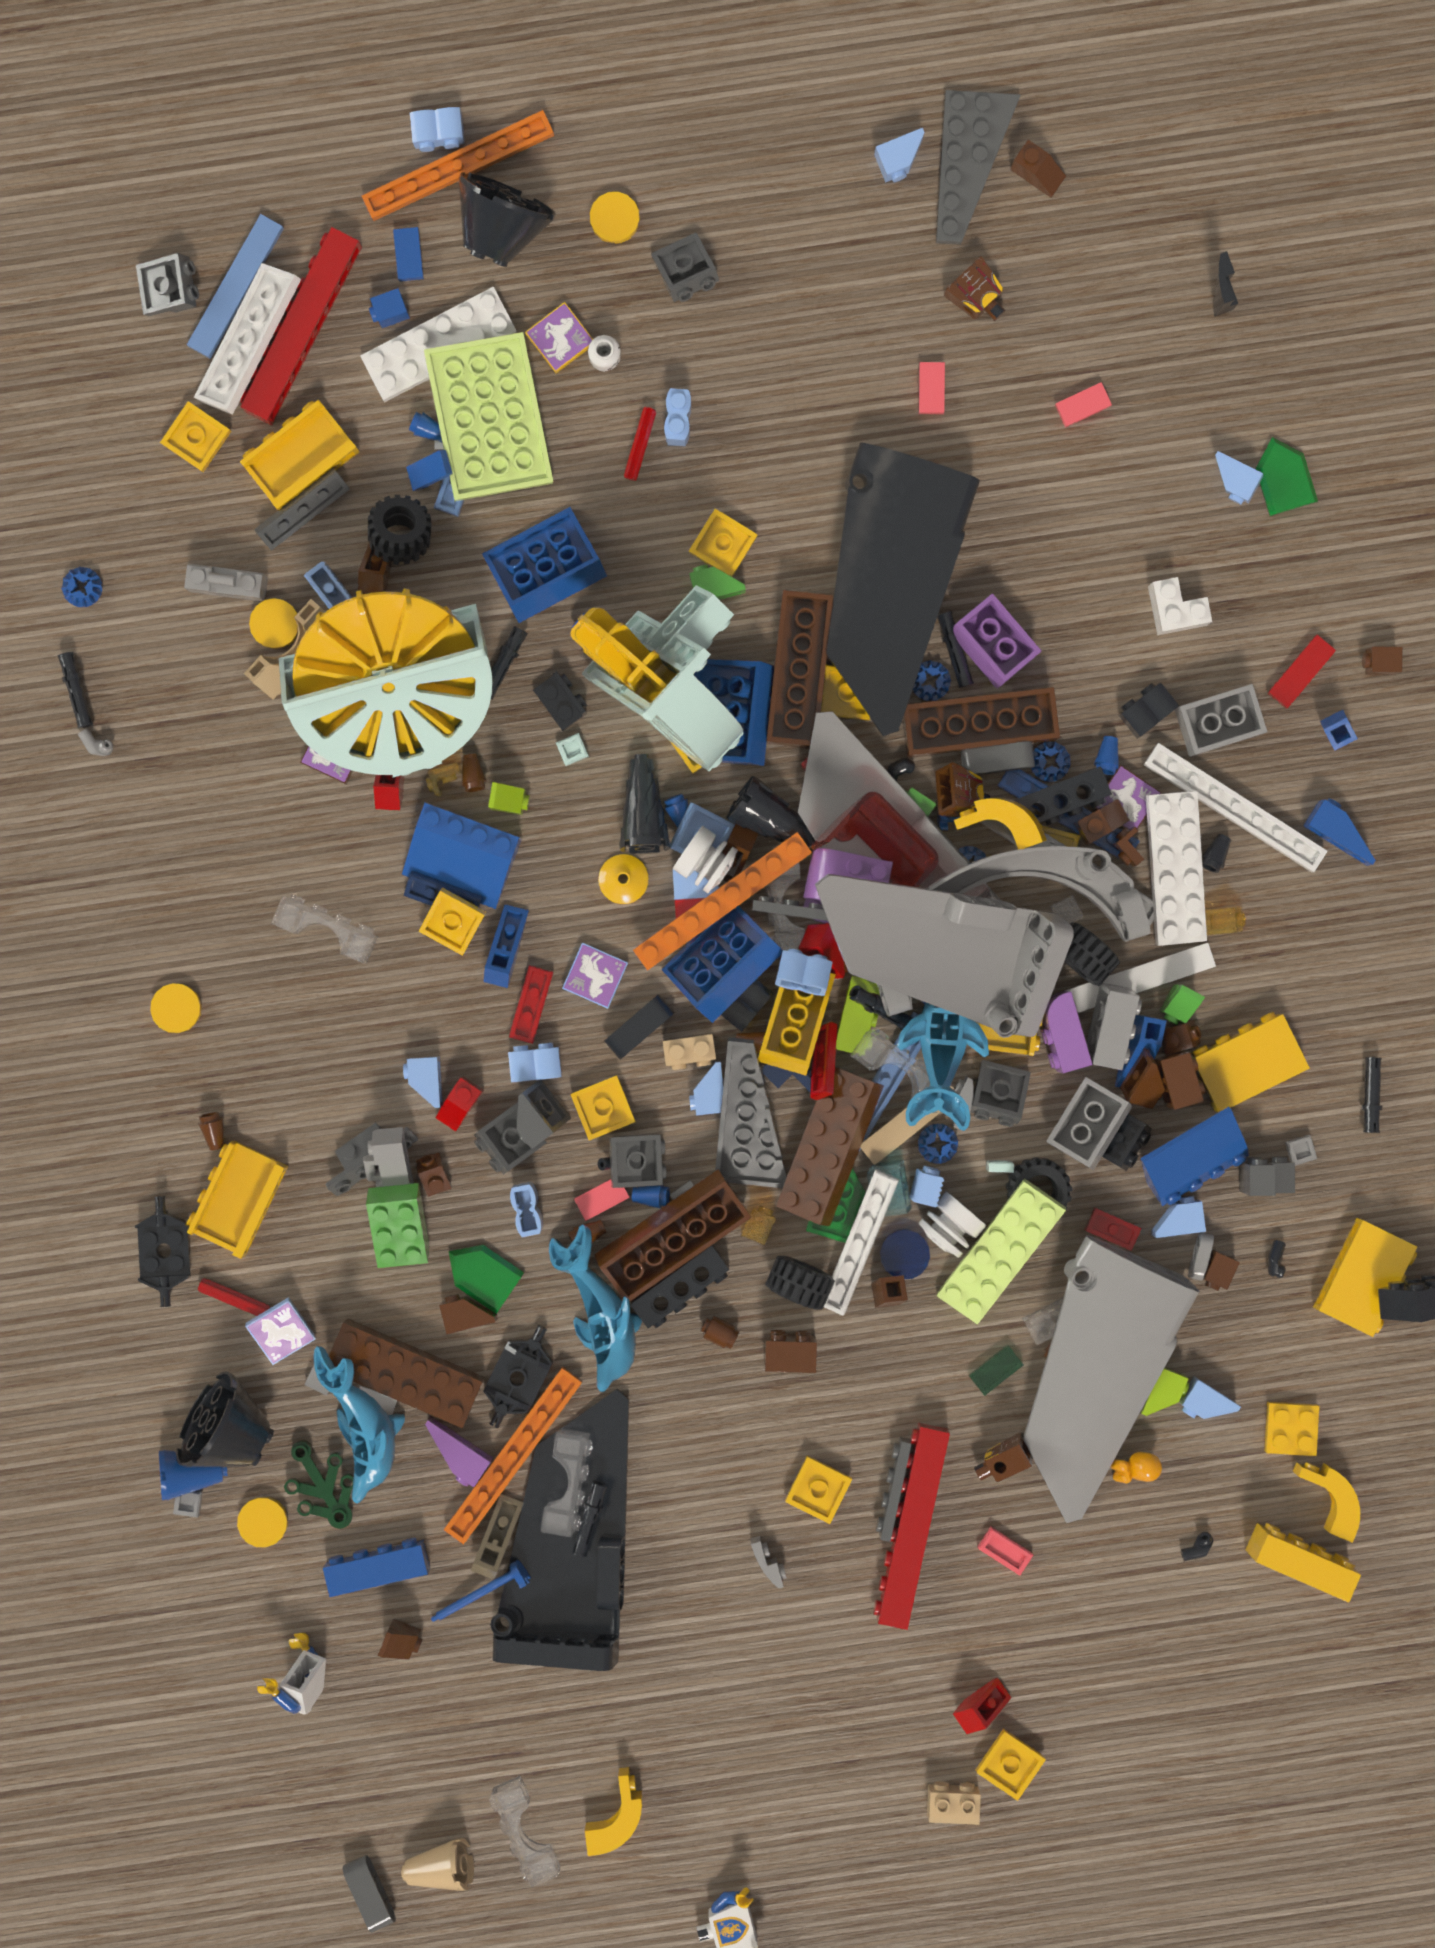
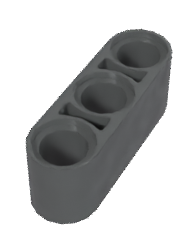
M1032 741L960 751L962 767L977 775L1035 767Z
M365 1855L343 1865L345 1880L368 1930L372 1933L395 1923L396 1917L393 1907L369 1856Z

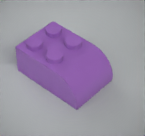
M993 593L953 627L955 637L960 646L997 689L1041 652L1040 648Z
M813 848L803 898L821 902L815 884L827 874L889 883L893 862L838 850Z
M1063 991L1051 996L1043 1016L1042 1024L1044 1029L1040 1030L1044 1044H1048L1051 1053L1047 1054L1051 1068L1056 1069L1057 1072L1066 1073L1092 1065L1072 993L1070 991Z

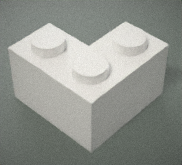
M1178 577L1155 581L1148 586L1157 636L1207 626L1212 622L1208 597L1183 602Z

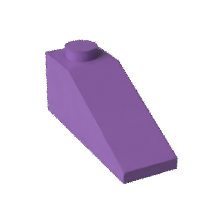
M430 1416L425 1425L452 1473L456 1475V1480L464 1486L471 1485L474 1487L493 1457Z

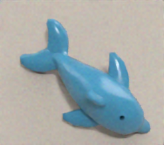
M925 1003L922 1013L911 1019L901 1031L897 1045L902 1051L920 1041L930 1080V1086L917 1093L909 1101L906 1110V1122L909 1126H915L924 1116L939 1110L950 1117L960 1130L965 1131L970 1123L969 1106L950 1086L966 1046L969 1045L985 1058L989 1055L988 1039L980 1025L975 1021Z
M582 1224L575 1239L568 1248L563 1246L559 1240L552 1238L549 1243V1255L554 1268L571 1274L579 1288L586 1309L588 1323L575 1317L573 1324L577 1337L596 1356V1384L598 1390L604 1392L612 1381L625 1375L633 1364L636 1350L635 1333L639 1330L642 1320L637 1314L630 1313V1303L627 1297L624 1296L622 1301L600 1276L588 1268L592 1247L591 1230Z
M316 1346L314 1350V1367L317 1378L321 1385L331 1392L343 1407V1410L338 1409L336 1411L338 1425L345 1440L352 1448L354 1457L352 1500L355 1503H360L368 1491L383 1483L390 1473L395 1457V1435L401 1430L405 1422L404 1414L388 1415L373 1397L352 1385L354 1364L351 1359H342L340 1364L335 1367L325 1348Z

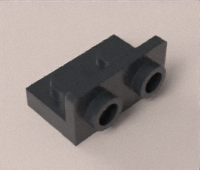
M555 671L553 676L533 689V691L561 730L564 731L587 714L584 710L587 704L580 694L573 695L569 689L573 685L564 673L560 676Z
M1128 1114L1102 1157L1127 1171L1129 1167L1132 1168L1135 1165L1140 1148L1145 1146L1150 1140L1152 1128Z

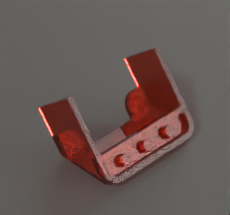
M869 792L858 799L835 819L811 846L813 850H816L828 844L833 838L840 842H847L857 834L882 860L893 862L889 883L919 887L939 862L936 850L877 792Z

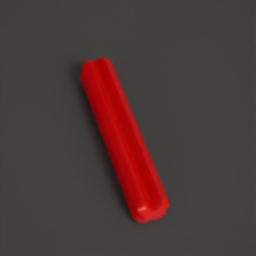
M650 407L643 408L624 472V478L631 481H636L655 420L656 410Z
M203 1278L199 1283L198 1291L252 1315L258 1316L270 1309V1306L266 1303L207 1278Z

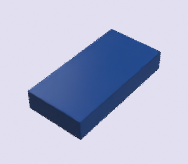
M419 228L393 229L399 282L423 280Z
M439 450L406 467L413 491H420L452 475L446 450Z

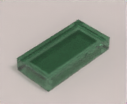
M1007 1344L971 1372L969 1377L985 1396L1024 1364Z

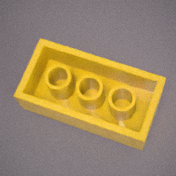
M830 973L825 996L813 995L800 990L779 986L759 1053V1062L807 1075L836 974Z
M1259 1523L1256 1524L1245 1549L1255 1562L1348 1603L1361 1577V1574L1355 1569L1356 1565L1349 1562L1347 1557L1335 1553L1333 1556L1326 1552L1324 1547L1315 1543L1309 1546V1544L1303 1542L1301 1537L1293 1533H1289L1286 1536V1534L1280 1531V1528L1270 1523H1266L1265 1526Z

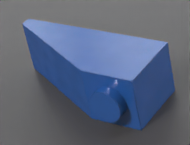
M1330 798L1318 801L1303 827L1364 865H1373L1376 861L1347 813L1340 809L1341 804Z
M504 905L485 965L484 982L508 988L526 925L528 910Z

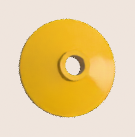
M620 854L611 857L603 864L599 872V886L602 893L609 900L618 904H629L637 901L643 896L648 886L649 878L646 867L639 859L631 855ZM621 874L628 876V881L625 884H621L618 880Z

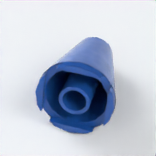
M159 1451L162 1501H168L223 1482V1476H227V1467L186 1468L178 1464L176 1451Z

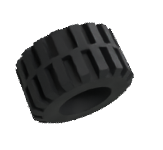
M396 494L395 498H390V496L384 497V502L381 500L376 502V508L372 507L368 516V541L371 550H375V555L378 558L383 556V561L387 563L391 560L395 565H399V562H404V565L410 564V560L414 562L419 560V555L424 556L426 554L427 548L430 546L432 523L431 516L427 514L425 505L420 506V501L417 499L412 501L411 496L406 495L405 498H401L400 494ZM394 525H403L412 531L399 535L387 529Z
M1071 922L1070 925L1074 931L1073 939L1064 962L1091 984L1101 986L1120 964L1117 955L1091 931L1078 923Z
M1034 1157L1031 1160H1023L1022 1164L1014 1167V1173L1009 1174V1182L1006 1183L1007 1199L1011 1197L1024 1178L1029 1181L1034 1176L1043 1175L1052 1182L1053 1191L1051 1197L1064 1205L1066 1209L1068 1208L1066 1205L1068 1202H1071L1072 1198L1070 1196L1072 1186L1069 1183L1071 1180L1066 1175L1065 1170L1056 1163L1045 1158Z
M782 1255L776 1257L765 1285L772 1292L794 1303L814 1310H822L835 1280L826 1272L812 1265Z

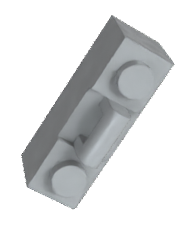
M188 563L184 588L191 593L262 602L266 597L268 577L264 573Z
M403 1127L372 1131V1140L368 1141L369 1155L363 1157L367 1180L376 1181V1187L414 1184ZM376 1165L379 1166V1170H375Z

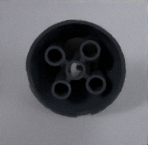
M461 172L459 176L463 247L471 250L470 254L477 258L485 259V256L492 258L494 263L507 267L508 262L516 257L554 220L556 213L536 198L532 201L521 197L522 191L475 173L469 172L468 177H464L465 173Z
M227 1371L221 1372L216 1376L219 1380L213 1386L207 1384L200 1393L183 1424L179 1438L183 1439L181 1449H176V1460L183 1467L256 1466L261 1459V1451L265 1443H269L273 1437L274 1430L270 1428L269 1421L237 1378Z

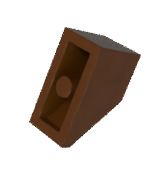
M1027 140L1010 169L1050 198L1053 197L1066 178V175L1050 154L1030 140Z
M369 544L358 570V591L362 590L363 595L386 591L392 563L391 560L388 563L383 561V556L378 558L375 555V550H371Z
M1116 799L1073 824L1085 845H1088L1127 823L1130 819L1119 800Z
M735 824L722 853L727 855L732 847L738 851L735 854L733 865L723 878V881L728 882L742 872L758 833Z
M1144 1048L1121 1084L1120 1089L1127 1102L1153 1109L1162 1098L1165 1089L1155 1060L1150 1051Z
M459 1294L444 1297L445 1301L439 1305L446 1334L495 1323L498 1319L497 1314L467 1296L460 1297Z
M393 1619L378 1656L409 1660L412 1652L418 1653L423 1639L419 1638L421 1629Z

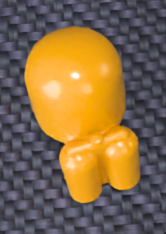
M1136 1452L1130 1457L1129 1461L1114 1459L1110 1466L1111 1469L1115 1470L1113 1473L1114 1481L1126 1484L1130 1483L1132 1478L1138 1481L1152 1482L1162 1472L1160 1459L1156 1455L1147 1452Z

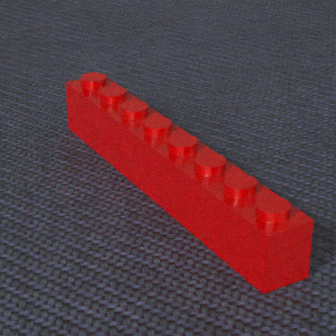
M331 227L329 233L326 232L320 241L321 249L319 253L311 258L308 266L310 270L306 278L303 277L297 287L298 294L295 300H291L286 308V318L283 323L280 322L274 333L276 337L272 345L269 344L263 354L264 361L261 367L256 368L252 376V385L249 390L246 389L240 399V403H242L240 407L245 413L271 426L362 249L359 240Z
M918 1423L917 1429L913 1428L910 1441L914 1446L912 1454L909 1453L906 1467L908 1468L907 1478H904L901 1490L903 1497L902 1501L898 1504L896 1517H898L897 1525L893 1527L890 1541L893 1542L891 1551H886L884 1566H887L886 1575H881L879 1590L882 1591L881 1599L876 1600L873 1615H877L878 1624L908 1630L950 1436L947 1428Z

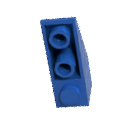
M1135 1015L1133 1024L1136 1025L1134 1038L1130 1039L1128 1049H1130L1129 1060L1127 1064H1124L1123 1070H1118L1115 1087L1121 1086L1144 1048L1148 1049L1153 1059H1155L1162 1045L1166 1020Z

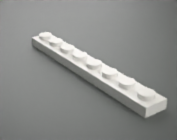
M1159 743L1156 744L1143 764L1185 792L1198 791L1199 801L1310 872H1315L1327 853V850Z

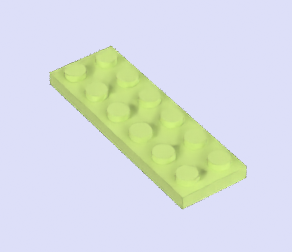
M1024 1178L939 1289L937 1297L978 1324L1066 1211V1207Z

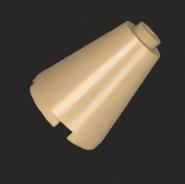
M457 1838L407 1859L401 1868L403 1880L410 1886L455 1891L469 1890L470 1888L467 1886L472 1884L474 1880L473 1855H468L466 1848L470 1847L469 1843L465 1838Z

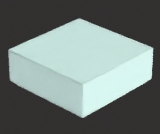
M579 733L556 742L565 766L589 757Z
M1004 1160L986 1161V1170L988 1172L1014 1173V1163Z

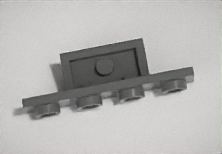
M376 1122L335 1151L345 1170L325 1185L336 1196L346 1193L353 1185L366 1178L363 1157L369 1155L368 1141L372 1140V1131L381 1129ZM405 1127L403 1130L407 1149H409L418 1140V1137L408 1127Z

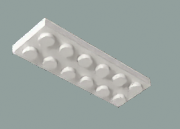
M261 263L194 398L233 415L301 281L299 277Z
M492 287L360 355L385 403L429 380L424 349L517 333L495 288Z
M1198 791L1146 795L1155 944L1162 946L1207 941Z

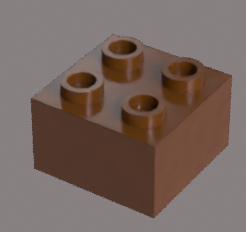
M1179 1051L1154 1059L1165 1089L1162 1095L1165 1107L1176 1110L1204 1102L1202 1095H1205V1088L1202 1081L1197 1079L1195 1071H1198L1199 1068L1195 1056H1191L1189 1052Z
M771 1330V1334H765V1372L816 1373L817 1340L815 1335H811L810 1331L799 1330L796 1331V1334H786L785 1330Z

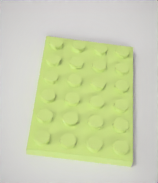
M523 332L424 349L443 448L447 452L452 470V475L449 477L454 502L553 484Z

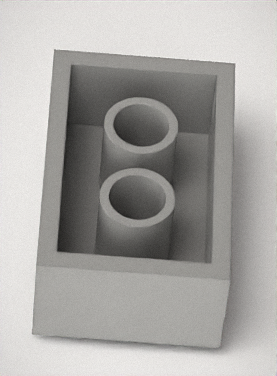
M1253 684L1175 709L1189 757L1267 733Z
M1102 983L1099 986L1086 1041L1093 1065L1123 1070L1124 1064L1128 1063L1130 1056L1128 1044L1129 1040L1134 1038L1136 1025L1133 1023L1135 1015H1139L1142 1005L1141 1000H1139L1140 996L1128 987Z
M1085 1077L1046 1142L1094 1171L1131 1110L1132 1105Z

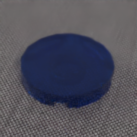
M909 1229L897 1230L889 1234L884 1240L880 1249V1259L885 1270L890 1275H904V1280L913 1279L921 1275L927 1268L930 1260V1250L925 1239L917 1232Z

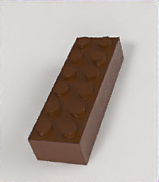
M783 590L767 744L810 748L816 712H821L833 595Z
M1054 687L908 704L902 719L907 758L960 752L967 749L1032 741V743L1053 741L1060 738Z
M835 1067L833 1094L816 1101L776 1207L819 1225H831L884 1085Z
M718 1169L594 1255L599 1268L621 1297H627L630 1302L742 1225L751 1216Z
M348 1318L343 1322L329 1354L335 1367L340 1364L342 1359L352 1360L354 1364L353 1382L460 1428L464 1427L485 1379L482 1375Z

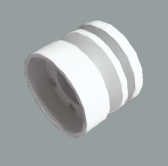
M702 826L674 865L673 870L685 878L696 871L699 874L695 885L698 886L705 877L709 881L703 890L709 893L711 889L720 884L730 870L738 850L732 847L728 854L724 855L721 852L727 845V842L723 841L717 848H714L712 844L716 835Z
M945 1191L939 1198L940 1201L937 1202V1207L942 1211V1214L938 1216L928 1211L927 1215L935 1222L930 1225L922 1219L918 1224L923 1228L927 1237L942 1250L959 1258L963 1253L955 1244L959 1242L965 1248H968L969 1244L962 1236L967 1233L976 1238L987 1225Z

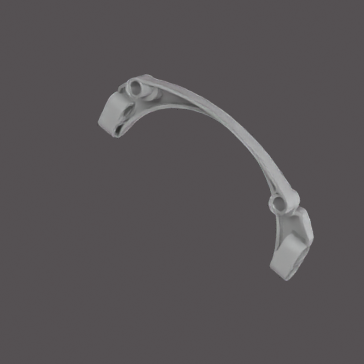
M1051 846L1003 852L967 864L926 888L964 894L979 885L1005 877L1032 876L1049 879L1076 890L1093 902L1110 920L1123 941L1127 942L1150 934V925L1139 891L1134 889L1133 880L1111 862V857L1103 850ZM1095 855H1098L1101 859L1099 868H1095L1092 864V859ZM877 984L885 1012L888 1016L913 1009L911 996Z

